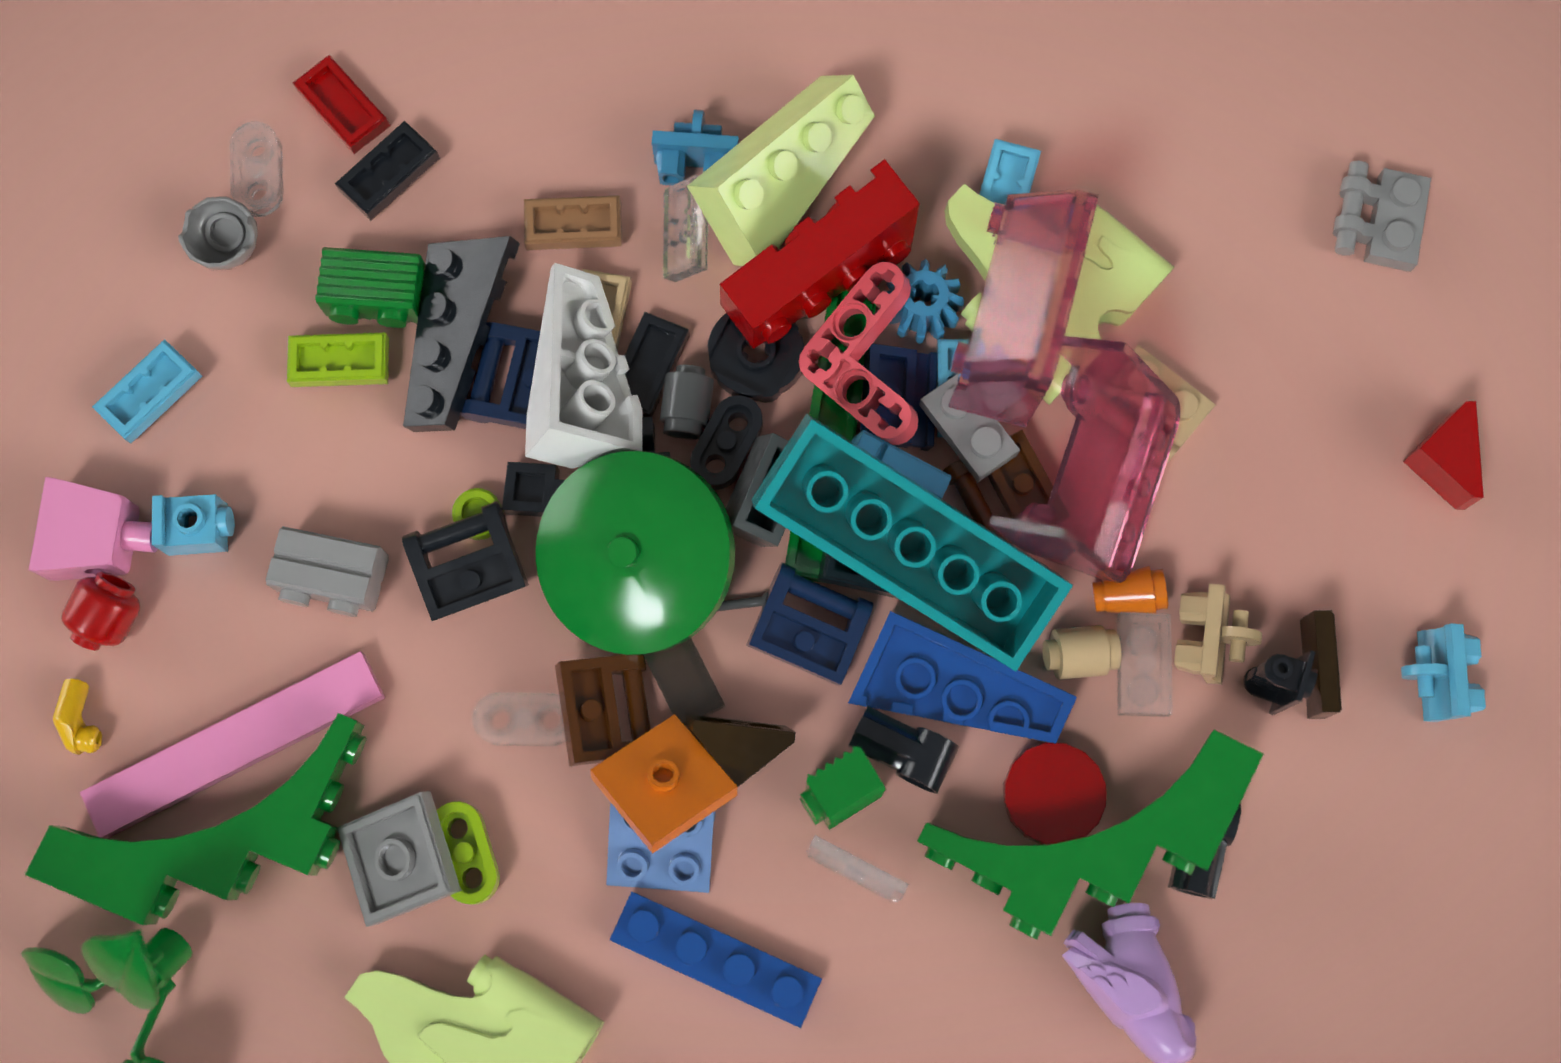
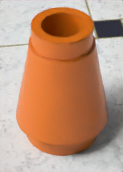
M1146 566L1104 579L1100 582H1092L1096 612L1156 615V610L1168 609L1163 569L1151 570L1150 566Z

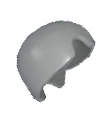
M227 196L207 197L192 207V209L186 211L182 233L178 235V239L189 259L211 270H230L244 264L252 255L256 247L258 235L257 222L244 204Z

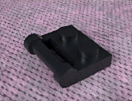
M497 501L482 506V512L424 534L415 531L402 537L406 555L431 621L529 585L508 531L505 515ZM489 531L494 545L441 565L431 566L428 553Z

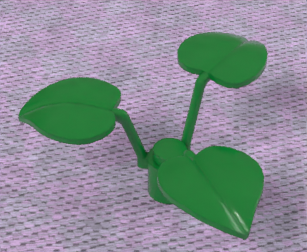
M161 928L146 944L141 930L120 935H97L88 938L81 946V951L88 967L97 977L96 979H85L81 969L73 960L56 951L34 947L26 948L21 952L40 988L57 1005L68 1011L79 1014L88 1013L95 1006V1000L90 992H95L105 985L115 988L116 992L121 994L132 1005L140 1009L149 1010L131 1049L130 1056L132 1060L126 1059L123 1063H164L156 1058L146 1057L144 1047L168 994L176 987L171 978L193 954L190 945L180 934L168 928Z

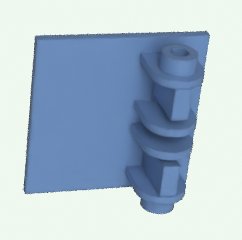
M610 802L606 885L709 893L713 824L716 810L652 854Z

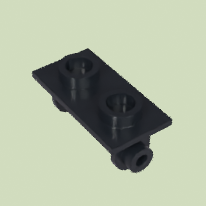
M1310 650L1296 659L1283 654L1269 657L1264 663L1246 672L1243 680L1245 689L1255 697L1272 702L1269 711L1271 715H1275L1302 702L1303 698L1308 699L1313 692L1318 676V670L1312 668L1316 652Z

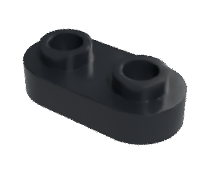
M734 395L722 400L716 407L692 451L690 458L691 468L700 474L714 490L724 489L737 479L756 437L760 436L762 432V412L755 401L742 395ZM735 418H742L748 423L746 428L741 431L731 429L729 424ZM715 459L721 460L725 467L719 473H712L707 469L710 461Z

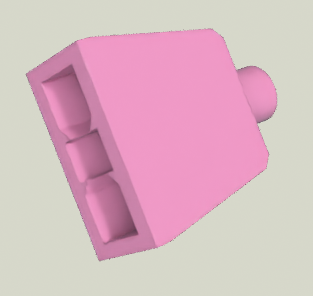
M45 477L29 571L51 581L95 577L98 572H105L115 576L125 575L130 570L133 551L157 552L158 549L152 546V522L138 521L139 506L124 496L56 478Z

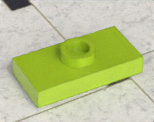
M386 332L288 336L287 383L291 387L388 384L389 337Z

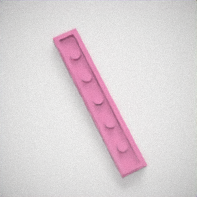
M360 651L81 791L80 794L98 836L108 839L331 726L338 713L349 717L385 699V696L365 654Z

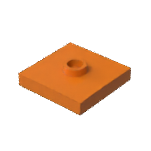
M675 714L590 769L591 779L652 854L738 795V786Z

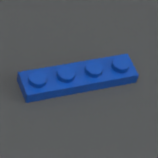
M632 891L609 939L616 944L799 1028L803 1025L822 978Z

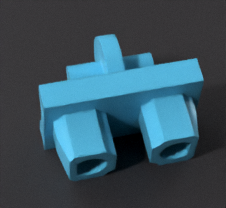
M1450 623L1441 628L1417 631L1418 646L1415 647L1416 664L1401 667V678L1417 680L1418 697L1422 698L1423 720L1425 722H1440L1469 717L1473 712L1484 710L1486 708L1485 690L1481 688L1480 684L1468 683L1467 666L1478 664L1479 659L1482 657L1480 639L1464 634V624Z

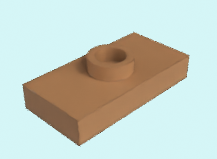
M620 196L524 199V244L526 250L621 247Z

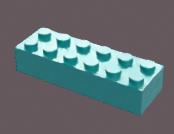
M807 413L751 499L754 508L1015 672L1073 587L1070 582L1054 570Z

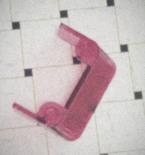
M1081 189L1008 194L1004 204L994 203L986 232L992 233V237H995L993 243L995 246L968 344L958 341L950 372L958 373L959 376L948 407L1026 428L1049 389L1057 368L1094 219L1098 194Z
M1053 335L1050 345L1071 364L1069 374L1065 376L1062 382L1061 396L1066 403L1067 409L1076 417L1048 504L1031 503L1018 515L1017 519L992 515L989 525L1024 552L1098 579L1121 583L1127 579L1134 566L1179 426L1180 403L1170 388L1126 342Z

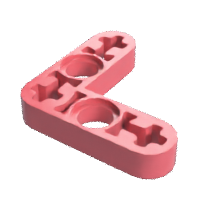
M880 262L865 272L806 344L799 357L800 371L809 381L877 437L892 445H900L909 441L917 431L919 422L917 412L900 395L858 363L859 359L910 297L911 285L906 275L897 265L891 262ZM881 281L892 282L895 286L893 292L890 294L885 291L881 292L878 288ZM866 298L879 308L876 314L863 303ZM854 314L865 315L867 321L863 332L854 337L845 336L843 329L846 320ZM834 337L847 347L844 353L831 342ZM820 356L832 363L827 371L819 368L815 363ZM867 380L870 390L866 399L857 404L849 403L846 396L849 386L854 381ZM880 403L891 413L898 415L903 421L897 429L893 426H888L887 421L874 411Z

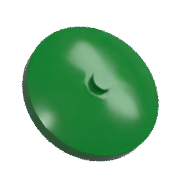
M622 451L598 457L578 468L565 479L551 497L544 510L537 533V574L544 596L552 611L565 627L578 638L594 647L612 653L625 655L654 653L670 649L693 637L705 627L720 608L727 595L734 572L735 541L728 513L718 494L691 467L668 456L651 452Z

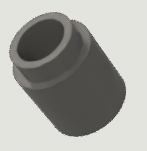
M678 365L676 371L666 373L660 421L664 423L663 433L665 435L688 440H696L701 437L703 429L709 422L714 380L705 375L706 370L704 368L694 365Z

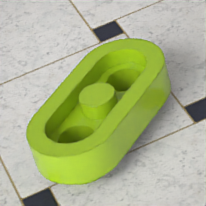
M459 801L449 802L441 806L437 810V814L461 889L460 892L450 896L463 904H481L495 894L500 882V873L485 822L475 807ZM463 819L468 825L467 833L462 838L456 839L451 833V827L455 821ZM477 868L481 871L483 879L477 888L472 889L466 884V875L470 870Z

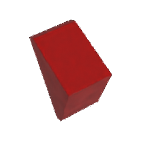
M1466 401L1449 414L1403 461L1455 510H1465L1484 498L1476 401Z

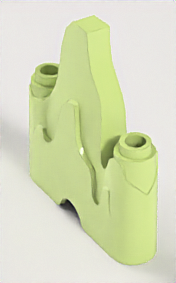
M963 184L948 200L945 207L946 225L958 246L974 264L986 282L991 296L986 298L979 292L965 307L961 315L967 319L965 325L979 340L985 343L990 351L1001 345L1030 383L1029 387L1050 405L1102 347V338L1098 331V324L1108 323L1115 326L1124 324L1174 269V266L1085 194L1080 197L1074 191L1055 212L1061 218L1059 225L1070 236L1068 238L1038 215L1024 208L993 203Z
M484 955L471 971L467 982L474 986L473 991L475 995L473 997L456 996L437 990L410 977L387 971H373L360 974L345 995V999L354 1005L372 1024L383 1055L389 1063H581L604 1025V1021L498 956L491 959Z

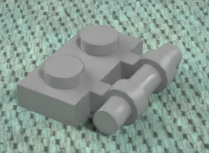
M1352 161L1349 165L1348 176L1342 179L1339 195L1343 198L1341 215L1335 218L1333 235L1337 237L1335 252L1345 256L1352 255L1355 251L1356 242L1366 244L1364 262L1411 272L1418 263L1431 178L1384 168L1378 176L1377 184H1373L1367 179L1369 164L1364 161ZM1362 204L1373 206L1370 223L1364 222L1360 218Z

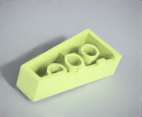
M854 75L820 76L687 185L733 265L744 266L771 244L776 245L778 249L781 247L875 117Z

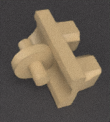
M1209 584L1208 592L1181 594L1179 614L1181 623L1205 625L1203 642L1177 640L1174 664L1178 670L1202 675L1206 683L1222 684L1226 644H1230L1229 661L1241 663L1245 660L1246 646H1257L1262 641V632L1248 628V611L1234 610L1232 626H1228L1230 595L1225 593L1226 586L1221 584Z

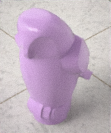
M1127 903L1109 908L1107 910L1109 920L1101 924L1103 937L1106 940L1105 949L1085 933L1073 930L1063 943L1069 950L1062 956L1110 1021L1119 1029H1123L1131 1041L1152 1062H1189L1196 1053L1195 1025L1190 1017L1182 1014L1180 994L1174 974L1156 938L1160 923L1156 917L1151 916L1149 905L1145 903Z

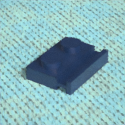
M872 344L864 354V367L906 400L917 412L919 420L918 429L914 436L906 443L894 446L900 448L916 447L921 448L923 451L930 450L934 447L935 426L919 406L921 398L936 389L938 353L930 352L925 354L918 353L915 349ZM863 380L862 401L866 399L870 390L867 380ZM881 403L874 410L887 421L888 426H893L897 429L903 422L898 415L891 413ZM861 423V431L865 430L875 435Z

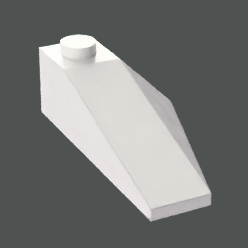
M554 263L550 270L527 409L525 457L567 468H577L598 457L611 453L642 451V407L638 395L631 394L625 376L629 367L625 355L618 354L611 331L615 327V323L600 277L558 263Z

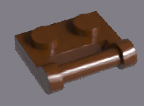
M1023 430L1010 435L1011 439L1020 449L1018 455L988 475L993 488L1014 525L1013 527L1003 532L1001 531L975 480L961 460L952 463L943 470V472L951 475L949 485L955 484L972 518L1014 546L1066 521L1069 517L1066 508Z
M644 654L560 661L555 665L569 767L601 763L651 730L642 672L646 670ZM614 674L622 675L632 741L622 742L612 679Z

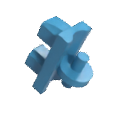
M696 109L693 113L692 123L675 122L674 132L653 130L651 144L654 162L658 168L660 184L671 186L684 184L686 166L701 167L703 172L739 144V136L722 135V125L705 124L704 110Z

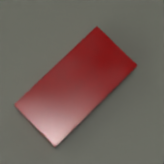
M330 55L293 82L299 94L353 154H356L390 127L388 119Z

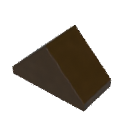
M687 714L685 723L700 744L738 787L795 742L796 735L795 731L784 725Z

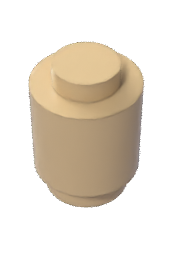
M1102 625L1053 629L1050 640H1044L1042 647L1045 668L1048 671L1053 670L1058 680L1104 676L1109 673V670L1119 669L1121 665V644L1118 633L1115 629L1105 630Z

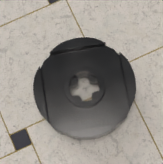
M724 314L713 327L708 340L712 376L726 392L733 396L742 395L749 397L753 401L764 403L775 401L782 393L788 391L795 384L801 374L799 357L804 348V342L798 331L797 324L793 323L789 332L778 341L770 344L767 341L763 342L765 344V354L769 357L764 361L758 360L756 363L748 361V354L743 351L746 346L751 347V345L728 314Z

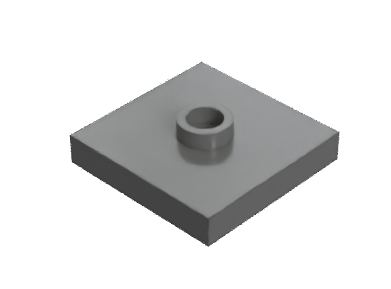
M431 791L419 792L337 827L366 927L378 925L461 891Z

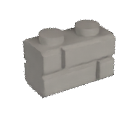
M282 526L274 547V556L271 558L267 572L266 584L276 592H280L278 600L308 607L310 599L328 602V611L357 617L359 609L371 612L376 609L381 582L384 579L389 560L388 554L377 545Z

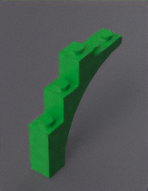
M338 713L317 749L286 783L255 807L211 828L176 838L131 842L104 839L69 827L49 825L25 875L142 926L157 924L159 918L165 919L170 914L179 896V889L174 888L178 880L224 900H237L240 893L247 894L255 883L260 871V865L255 863L258 855L303 874L317 876L320 868L327 870L330 867L341 842L335 839L338 831L337 827L322 821L321 817L324 811L331 813L341 797L344 784L338 781L346 764L354 765L364 748L366 737L361 735V732L365 725Z
M1213 730L1191 766L1163 796L1130 819L1089 837L1052 845L1005 846L968 839L926 822L917 842L928 847L924 856L949 870H952L957 862L974 871L975 873L971 881L988 891L999 895L1003 887L1011 890L1012 892L1002 910L1013 916L1009 925L1038 940L1041 931L1052 936L1080 878L1089 883L1085 893L1112 907H1115L1118 898L1129 903L1156 847L1166 851L1162 861L1192 875L1196 866L1208 871L1264 754Z

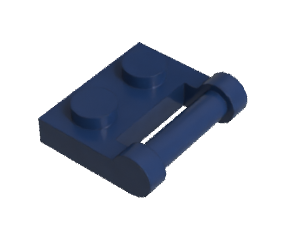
M486 322V325L491 329L485 346L482 349L471 397L465 400L461 416L474 422H491L526 429L527 409L540 331L496 322ZM503 346H515L500 405L489 403Z
M781 562L746 646L837 686L842 685L871 615L874 603L862 597L854 600L795 574L796 568ZM787 592L848 618L845 630L843 631L784 605L783 601Z

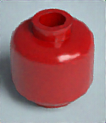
M98 572L95 577L80 579L74 587L61 615L62 623L72 632L70 639L75 644L93 651H98L101 645L116 646L126 639L140 611V602L134 595L135 587L126 580L105 572Z

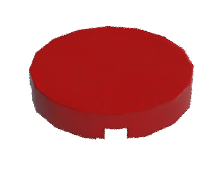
M1044 743L1026 750L1010 766L1003 783L1004 804L1010 822L1024 837L1041 845H1052L1084 838L1099 824L1106 808V783L1099 766L1084 751L1066 743Z

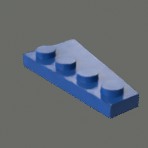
M890 611L848 703L1056 744L1077 697L1018 669L1015 672L990 656Z

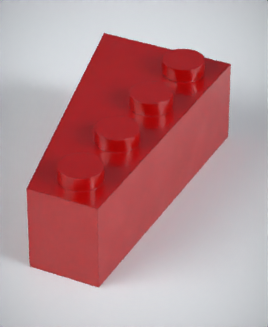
M885 159L870 169L875 178L860 190L855 192L851 185H849L834 197L837 203L819 221L808 216L796 225L785 240L786 246L779 250L776 245L771 244L720 283V305L753 349L765 341L769 344L778 341L789 332L793 323L807 315L808 318H812L822 313L831 304L834 297L845 290L850 292L865 272L873 265L880 262H891L897 265L910 254L920 203Z

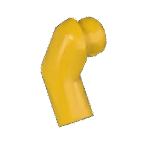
M66 679L63 681L55 707L53 723L68 751L77 755H81L83 752L94 753L102 744V732L95 725L86 726L82 718V711L90 687L82 680Z

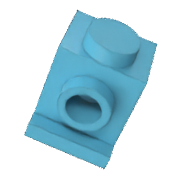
M216 494L165 498L162 495L152 496V546L168 556L228 552V536H233L235 530L234 514L232 508L228 507V504ZM189 516H197L196 523L189 527Z

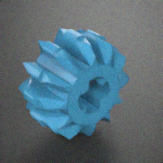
M926 258L921 261L918 271L907 262L902 265L901 271L910 281V297L889 323H900L897 335L900 338L907 336L910 330L916 332L915 339L918 344L924 342L926 332H930L937 340L942 339L945 333L944 327L955 328L957 326L959 317L956 312L962 310L964 306V298L956 294L961 286L959 279L945 280L948 272L946 265L939 267L935 272L930 271V264ZM887 282L886 286L889 289L887 293L890 294L895 289V286L892 282ZM919 297L921 301L914 303V299ZM931 300V305L926 307L924 302Z

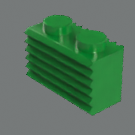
M323 247L317 294L315 295L316 303L323 313L329 316L331 321L340 324H357L358 320L363 318L367 320L375 319L380 325L390 328H403L409 322L417 324L425 262L420 254Z
M853 746L851 753L844 752L842 759L835 757L834 764L826 763L825 770L817 769L815 776L808 774L805 791L800 794L801 798L799 799L813 823L817 825L824 821L830 830L880 799L886 788L860 747Z

